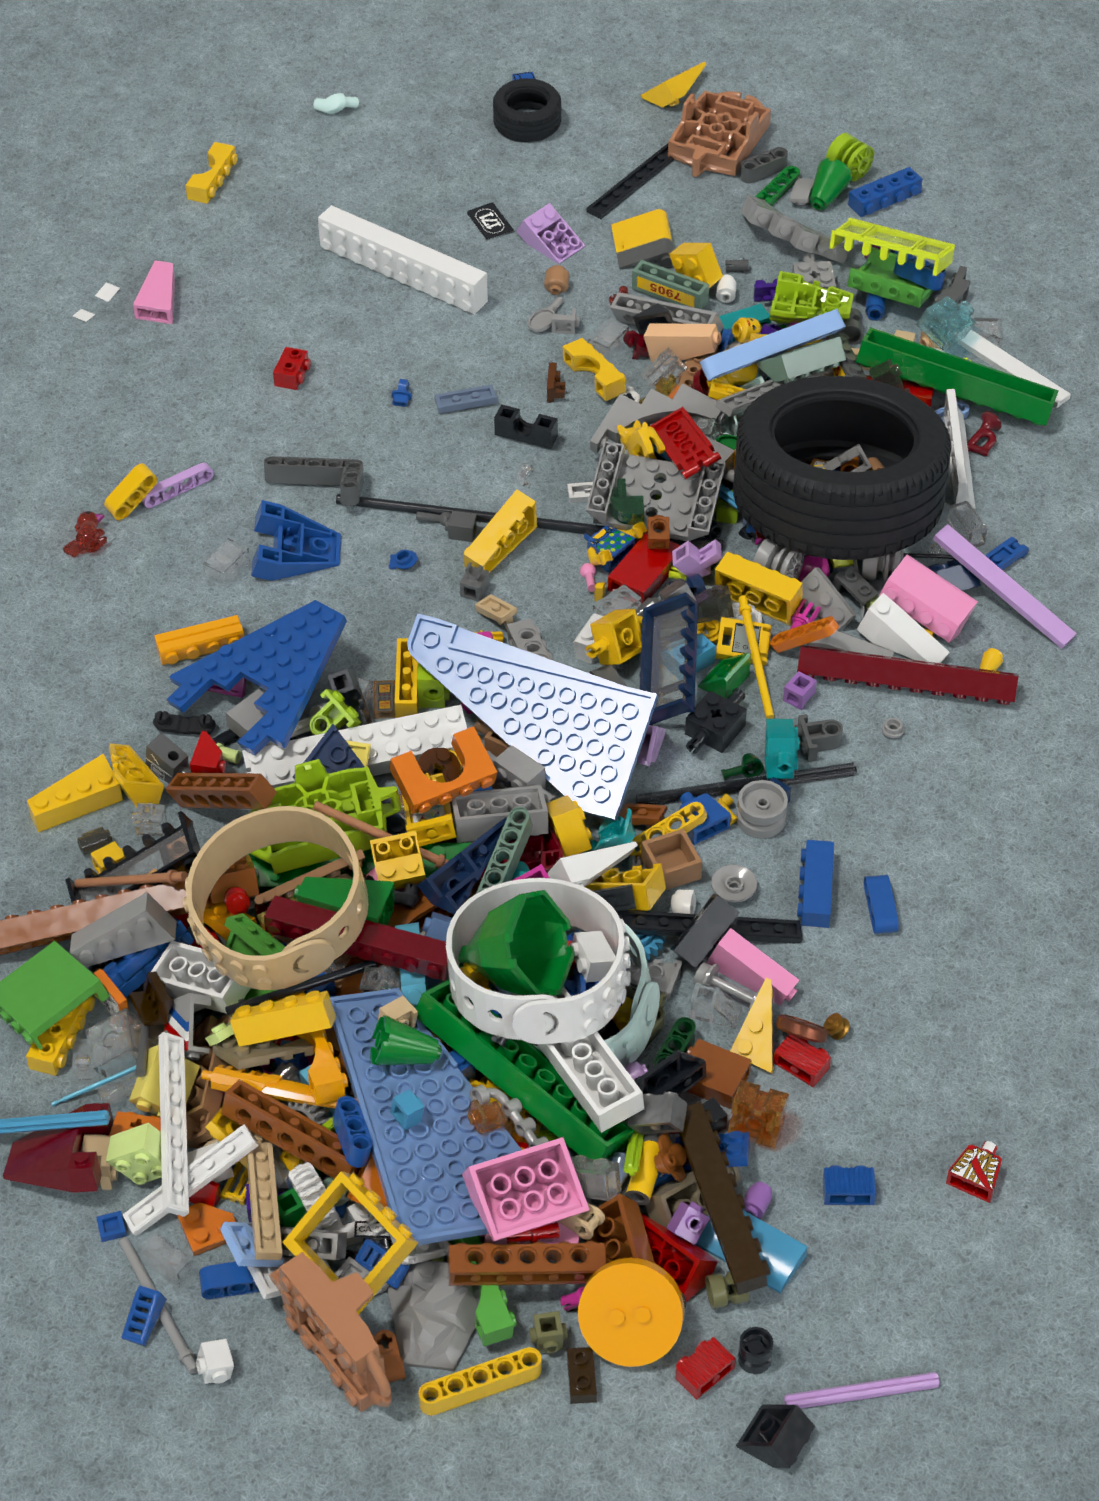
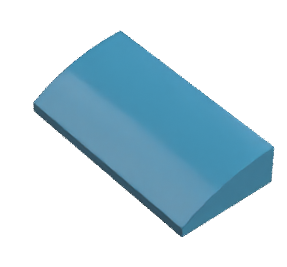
M743 1210L744 1216H750L754 1229L750 1231L752 1237L758 1238L762 1253H759L761 1261L766 1260L769 1266L770 1275L767 1276L768 1287L781 1293L806 1258L808 1246ZM709 1219L695 1245L726 1262L713 1225Z

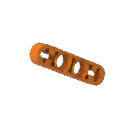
M832 616L825 617L776 634L770 640V646L777 653L831 636L838 630L839 624Z

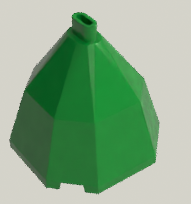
M545 890L519 894L487 914L468 945L461 947L458 960L460 963L467 962L468 965L501 990L522 996L559 995L562 992L575 956L574 946H568L566 931L571 929L570 920Z

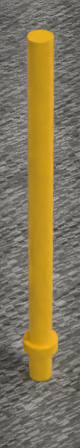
M742 595L738 598L740 604L739 614L743 617L766 719H773L774 712L750 614L752 608L748 605L747 597Z

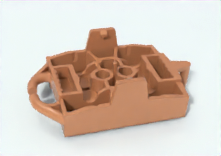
M704 91L696 101L695 94L691 93L683 104L682 120L668 141V157L672 156L675 160L691 165L692 176L698 177L705 170L735 176L741 168V163L748 158L770 126L771 109L765 108L757 98L751 95H746L745 99H741L742 93L740 92L712 93ZM733 145L732 150L730 151V153L728 154V156H726L727 152L729 151V149H730L731 146Z
M302 1252L269 1274L271 1281L281 1293L284 1304L283 1308L287 1316L285 1318L286 1324L292 1332L296 1330L300 1334V1341L305 1349H312L331 1373L329 1377L332 1383L337 1388L341 1386L346 1392L344 1396L347 1402L352 1407L356 1405L361 1412L372 1405L383 1408L390 1406L392 1401L391 1388L385 1375L384 1357L379 1352V1346L375 1342L374 1335L369 1330V1327L357 1314V1311L373 1297V1290L359 1273L355 1272L332 1282L323 1270Z

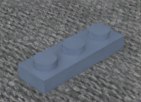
M492 384L434 395L439 414L497 403V396Z

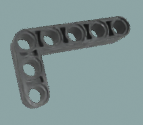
M271 456L264 459L265 480L269 483L339 485L341 503L343 505L353 506L359 503L364 483L363 462L360 460Z

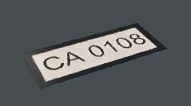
M355 1221L354 1237L391 1238L389 1232L384 1227L383 1234L374 1236L373 1230L382 1226L379 1221L368 1225L366 1221Z

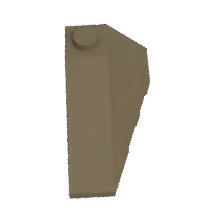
M726 1167L728 1173L733 1172L736 1183H738L741 1179L738 1167ZM693 1171L686 1174V1178L682 1181L674 1179L653 1189L650 1202L645 1205L650 1219L666 1228L681 1201L687 1205H690L691 1201L705 1209L703 1214L708 1216Z

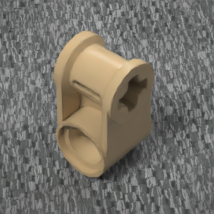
M587 1202L589 1211L559 1220L558 1222L575 1232L579 1237L589 1240L594 1235V1229L605 1221V1215L599 1208Z

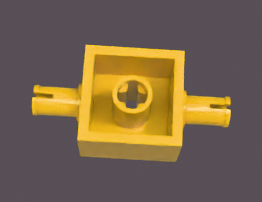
M619 609L591 623L590 627L594 643L585 648V651L591 649L586 655L590 658L598 656L600 665L622 664L637 655L642 649L641 629L643 624H640L643 617L637 616L635 609Z

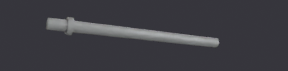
M127 1237L122 1238L119 1244L141 1285L156 1290ZM164 1305L159 1318L179 1353L178 1359L180 1363L185 1364L189 1374H194L197 1372L196 1362L193 1359L195 1355L191 1349L187 1348Z

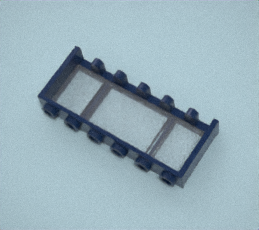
M686 592L643 608L642 649L640 655L641 671L639 674L640 690L658 695L649 724L651 726L687 712H695L698 602Z

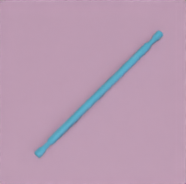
M136 1065L71 1093L60 1100L53 1101L51 1104L54 1107L61 1102L68 1101L136 1071Z

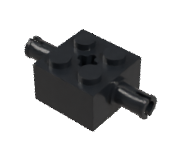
M739 688L733 689L727 698L709 691L695 706V712L688 714L685 721V735L692 738L686 743V748L689 752L694 749L693 754H696L705 744L723 753L746 726L747 709L739 705L745 698V693L742 690L738 692Z

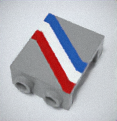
M188 993L172 1000L173 1007L172 1010H169L167 1024H164V1032L184 1038V1057L195 1061L199 1060L201 1056L209 1054L210 1049L193 1046L194 1012L211 1006V996Z

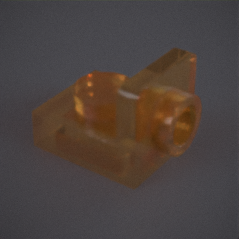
M477 1099L471 1102L468 1119L472 1126L475 1125L479 1134L507 1125L508 1120L498 1101L480 1105Z

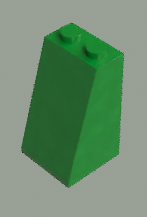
M305 877L302 884L297 885L294 898L298 902L338 912L347 900L353 879ZM365 880L369 903L365 920L388 925L394 912V882Z

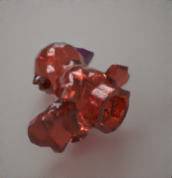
M92 511L80 513L75 526L76 538L63 547L64 553L76 557L79 553H94L100 547H103L107 543V537L103 536L105 534L103 529L97 528V526L105 516Z

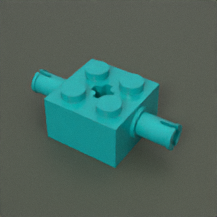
M766 719L764 756L766 777L794 779V770H798V727H794L793 719Z

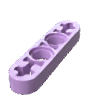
M200 463L157 483L141 502L147 508L154 507L211 480L214 471L207 463ZM189 478L187 483L182 484L185 479ZM172 486L168 492L164 493L168 487Z

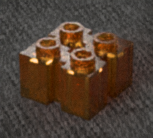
M742 1080L733 1099L731 1111L733 1115L730 1119L728 1133L733 1131L749 1132L750 1137L757 1139L756 1144L775 1149L783 1131L784 1114L787 1109L789 1094L771 1088L769 1092L761 1091V1085Z

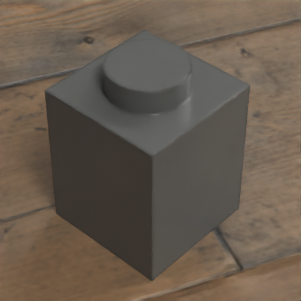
M452 511L450 519L447 518L445 523L448 539L473 542L477 530V514Z

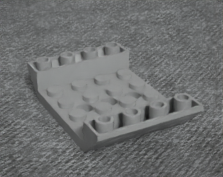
M604 441L586 512L605 526L629 530L636 523L644 522L648 531V516L646 514L653 511L657 515L669 517L670 538L691 541L709 534L726 463L717 461L707 468L705 466L703 468L700 467V472L685 480L681 473L684 470L679 471L673 462L624 454V444ZM658 477H662L666 481L663 483H657L655 479ZM658 494L661 496V499L653 500L650 497ZM659 529L654 530L655 532H658V533L663 532L662 530H659Z

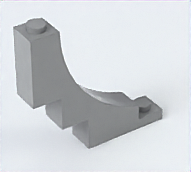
M681 384L673 399L650 389L642 404L619 394L590 440V450L598 453L600 448L603 447L604 441L608 442V439L617 443L620 440L617 430L618 425L630 428L638 420L642 427L643 422H646L648 425L655 423L681 407H684L695 423L714 430L718 424H722L726 414L715 407L717 400L684 384Z

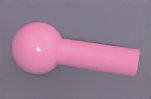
M585 563L580 568V574L585 577L588 590L593 592L596 568L591 563Z

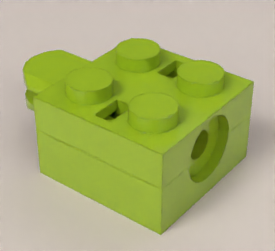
M418 663L417 686L419 708H445V701L450 700V691Z

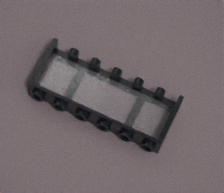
M182 811L178 812L181 826L175 829L170 823H163L161 829L165 834L164 836L155 840L150 834H144L141 837L145 845L144 848L135 851L129 845L124 846L122 851L126 857L125 859L117 863L111 857H105L103 863L106 870L97 874L93 869L87 868L84 870L85 878L167 873L169 870L185 871L188 874L193 860L201 850L193 827V821ZM71 878L65 879L71 903L76 900H94L98 895H116L121 890H139L143 885L151 884L157 886L163 884L147 883L76 888L75 882Z

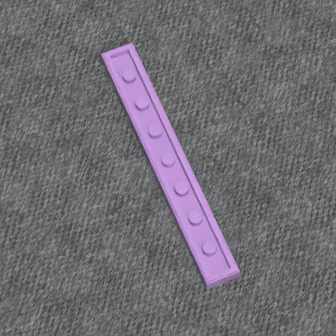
M947 524L934 536L933 540L1061 649L1075 637L1076 632L950 525Z

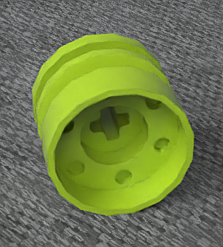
M846 132L834 139L828 148L826 158H830L828 161L837 159L846 164L851 170L850 175L851 177L853 176L852 181L854 182L865 176L869 171L875 152L871 146L859 141Z

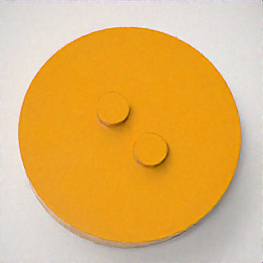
M639 1258L618 1259L600 1267L586 1283L578 1305L579 1326L588 1345L605 1360L629 1367L650 1364L668 1353L679 1337L684 1320L683 1297L674 1279L660 1266Z

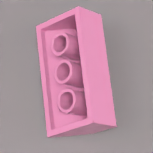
M909 555L904 557L888 578L879 594L880 596L884 593L910 617L947 642H951L960 634L978 602Z

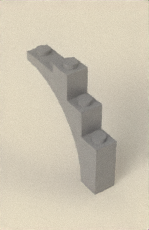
M747 195L741 213L751 224L767 229L773 236L789 241L797 249L811 254L815 253L844 264L849 251L844 249L845 242H841L831 249L829 248L830 236L791 219L770 206L765 200Z

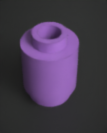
M755 1182L754 1185H751L743 1198L745 1209L742 1210L761 1219L772 1200V1189L770 1186L763 1182Z

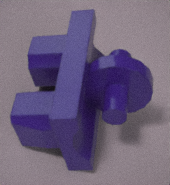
M778 278L773 280V283L756 280L753 294L754 302L770 301L772 306Z

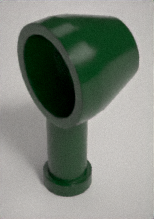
M747 753L742 757L740 766L726 770L722 769L721 774L724 780L741 774L747 778L756 777L763 772L764 766L757 756L753 753Z

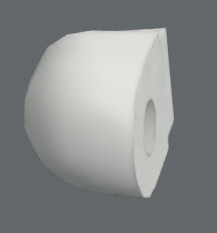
M677 890L671 897L672 912L683 914L695 913L696 896L694 890Z

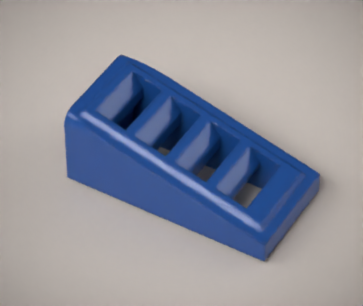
M366 1239L355 1257V1261L371 1272L376 1266L377 1260L379 1262L388 1249L379 1242ZM401 1263L386 1283L398 1289L410 1266L408 1264L402 1265Z
M139 1285L121 1336L122 1339L142 1346L146 1345L167 1300L161 1292ZM143 1308L149 1310L148 1314L142 1312ZM138 1319L145 1320V1323L141 1324L137 1321ZM133 1329L142 1330L141 1335L133 1333Z

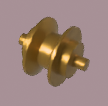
M833 1013L825 1020L823 1027L828 1030V1035H831L833 1039L840 1040L848 1033L850 1023L848 1019L843 1018L839 1013Z

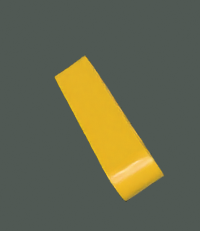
M532 1347L524 1348L427 1382L420 1387L418 1392L420 1409L426 1415H436L533 1381L541 1375V1353ZM528 1362H532L535 1365L526 1366L525 1364ZM502 1371H509V1372H510V1374H508V1375H503V1374H500V1373H501ZM485 1380L486 1382L479 1384L475 1381ZM454 1388L461 1389L459 1392H452L450 1390ZM428 1397L436 1398L434 1401L425 1400Z

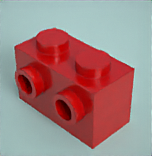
M285 347L273 371L274 386L297 390L299 385L303 384L305 372L309 371L311 367V360L308 358L307 350Z

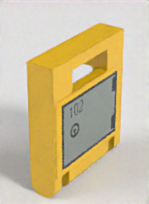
M721 617L715 659L722 660L748 652L751 655L744 621ZM753 622L762 665L766 666L772 626ZM723 634L731 636L730 646L722 645Z

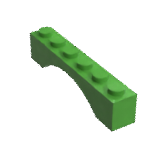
M481 1236L448 1240V1242L452 1245L457 1243L481 1245ZM476 1261L470 1262L472 1264H479V1262ZM479 1285L480 1301L475 1312L474 1325L483 1347L513 1338L516 1319L513 1312H509L507 1309L505 1291L503 1289L500 1290L498 1285Z

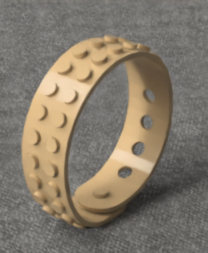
M278 806L258 810L241 816L218 830L204 844L193 860L189 875L185 880L186 897L183 898L185 911L189 912L187 920L197 944H200L203 948L202 953L209 962L213 961L216 969L223 976L227 975L241 986L258 990L285 989L324 972L357 939L367 917L369 904L367 887L354 846L346 833L324 814L311 809L293 806ZM292 841L310 842L334 851L352 868L354 872L353 883L342 908L320 928L290 942L282 952L266 956L241 954L222 945L204 927V910L215 883L231 865L255 850L277 843ZM345 926L343 933L339 936L341 929Z

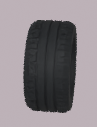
M516 79L504 84L493 97V122L495 128L504 137L518 142H536L550 137L558 130L561 124L560 94L552 85L538 79ZM528 108H530V109H536V110H537V111H532V112L516 111V110H519V109H528Z

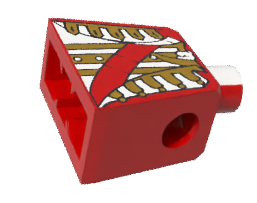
M985 1141L981 1148L975 1145H968L948 1170L946 1184L990 1203L1002 1161L1000 1156L995 1155L997 1146L990 1141Z

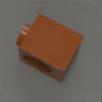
M662 515L648 517V549H669V517ZM659 529V530H662L663 532L658 533V532H655L654 530Z

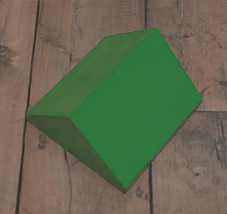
M748 652L722 659L697 686L706 692L712 691L727 698L733 689L738 688L749 677L751 655Z

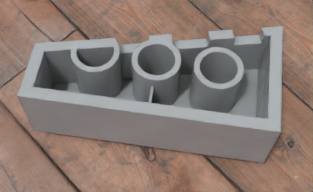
M146 892L73 933L71 936L70 954L83 966L89 967L174 941L177 921Z

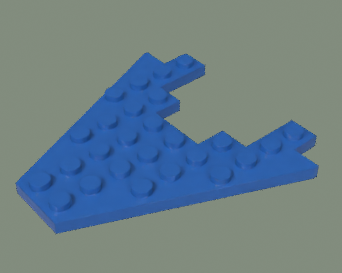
M314 600L229 645H223L218 651L169 676L171 682L179 686V688L167 698L169 705L184 713L213 684L229 692L244 677L266 690L254 702L256 708L265 713V715L237 741L239 746L254 756L270 741L285 749L347 620L343 614Z

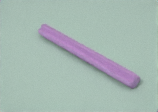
M936 1372L786 1394L784 1396V1404L798 1405L801 1409L939 1387V1377Z

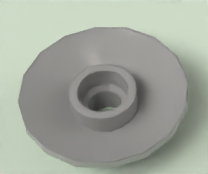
M731 864L716 870L712 876L711 887L713 892L725 901L737 903L746 901L753 896L757 889V879L755 874L748 868Z

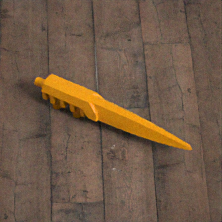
M219 1065L213 1071L203 1070L201 1074V1079L211 1081V1089L226 1092L240 1079L275 1100L316 1105L309 1090V1085L284 1080L280 1075L262 1074L260 1071L253 1070L245 1073V1069L238 1070L230 1065L225 1069L224 1065ZM338 1100L316 1106L336 1108Z

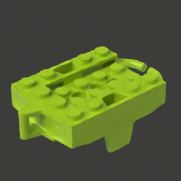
M320 759L295 765V782L274 788L277 793L272 799L270 806L267 807L293 806L313 810L315 801H318L387 832L386 817L402 810L397 787L378 788L368 766L345 769L329 774ZM388 798L391 799V803L382 804L381 802ZM252 809V810L250 811V813L255 812V811H258V810H262V809ZM330 818L346 833L355 851L371 849L370 840L378 839ZM300 841L277 843L249 853L271 864L274 874L341 857L334 851L321 845Z

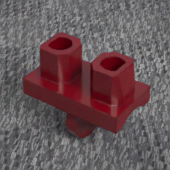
M635 330L626 332L623 337L624 343L628 347L635 346L632 359L638 360L639 355L650 358L644 334L639 335Z

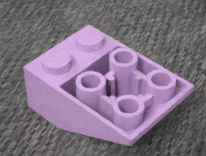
M550 203L524 219L516 231L526 244L558 264L585 247V244Z

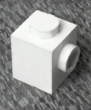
M227 1339L202 1342L200 1345L196 1367L198 1374H202L205 1384L213 1382L220 1384L231 1379L234 1363Z

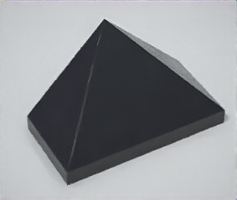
M659 303L633 317L639 335L645 334L650 323L674 324L670 311Z

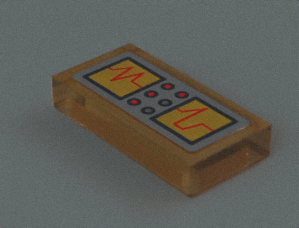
M395 680L374 681V719L396 718Z

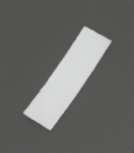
M106 282L95 296L109 302L120 288ZM80 309L73 317L87 322L95 314Z

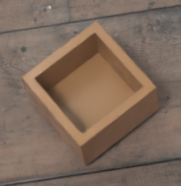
M684 829L641 842V859L645 868L651 869L653 864H662L666 884L665 890L701 879L702 861Z

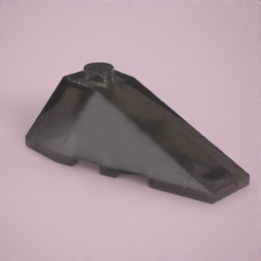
M715 585L694 596L698 602V623L720 620L721 617H734L728 585ZM681 614L662 620L661 630L686 626V621L682 618Z

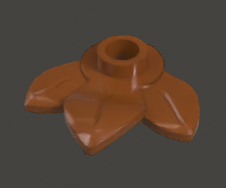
M662 1133L658 1138L660 1151L654 1157L655 1166L661 1174H671L677 1181H682L686 1178L682 1167L687 1160L684 1147L679 1143L673 1144L668 1134Z

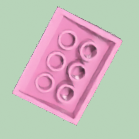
M563 1137L470 1166L462 1174L470 1198L493 1242L589 1211Z

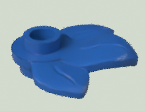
M723 328L720 333L719 353L725 351L727 344L730 345L733 340L734 334L731 333L732 329Z

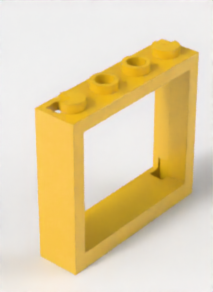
M341 1171L282 1243L295 1257L303 1252L307 1258L323 1270L332 1282L339 1280L336 1274L311 1249L305 1240L348 1189L396 1239V1242L364 1279L373 1290L374 1297L416 1247L418 1242L411 1236V1229L403 1223L400 1224L395 1219L397 1217L396 1213L379 1202L381 1200L379 1195L371 1189L367 1190L363 1185L365 1181L362 1178H359L354 1172L349 1174ZM371 1298L369 1301H367V1302L357 1311V1314H358V1315H359V1314L362 1312V1310L367 1306V1304L372 1300V1298Z

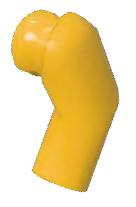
M724 794L717 802L731 814V826L737 821L738 817L729 807L733 804L734 800L728 794Z

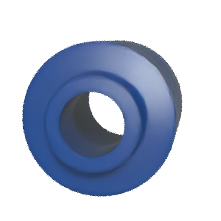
M871 293L867 295L865 313L870 320H880L884 315L885 297Z

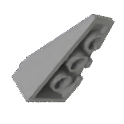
M839 630L829 637L807 643L808 646L890 657L894 655V652Z

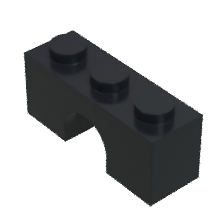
M501 404L494 417V431L497 436L551 449L558 437V418L538 414L534 423H528L522 419L520 409Z
M346 668L328 675L332 690L340 692L345 699L343 702L347 707L351 706L359 714L357 718L361 721V724L358 726L373 723L355 670ZM347 721V722L344 724V726H345L346 729L348 728V726H347L346 724H347L349 721Z

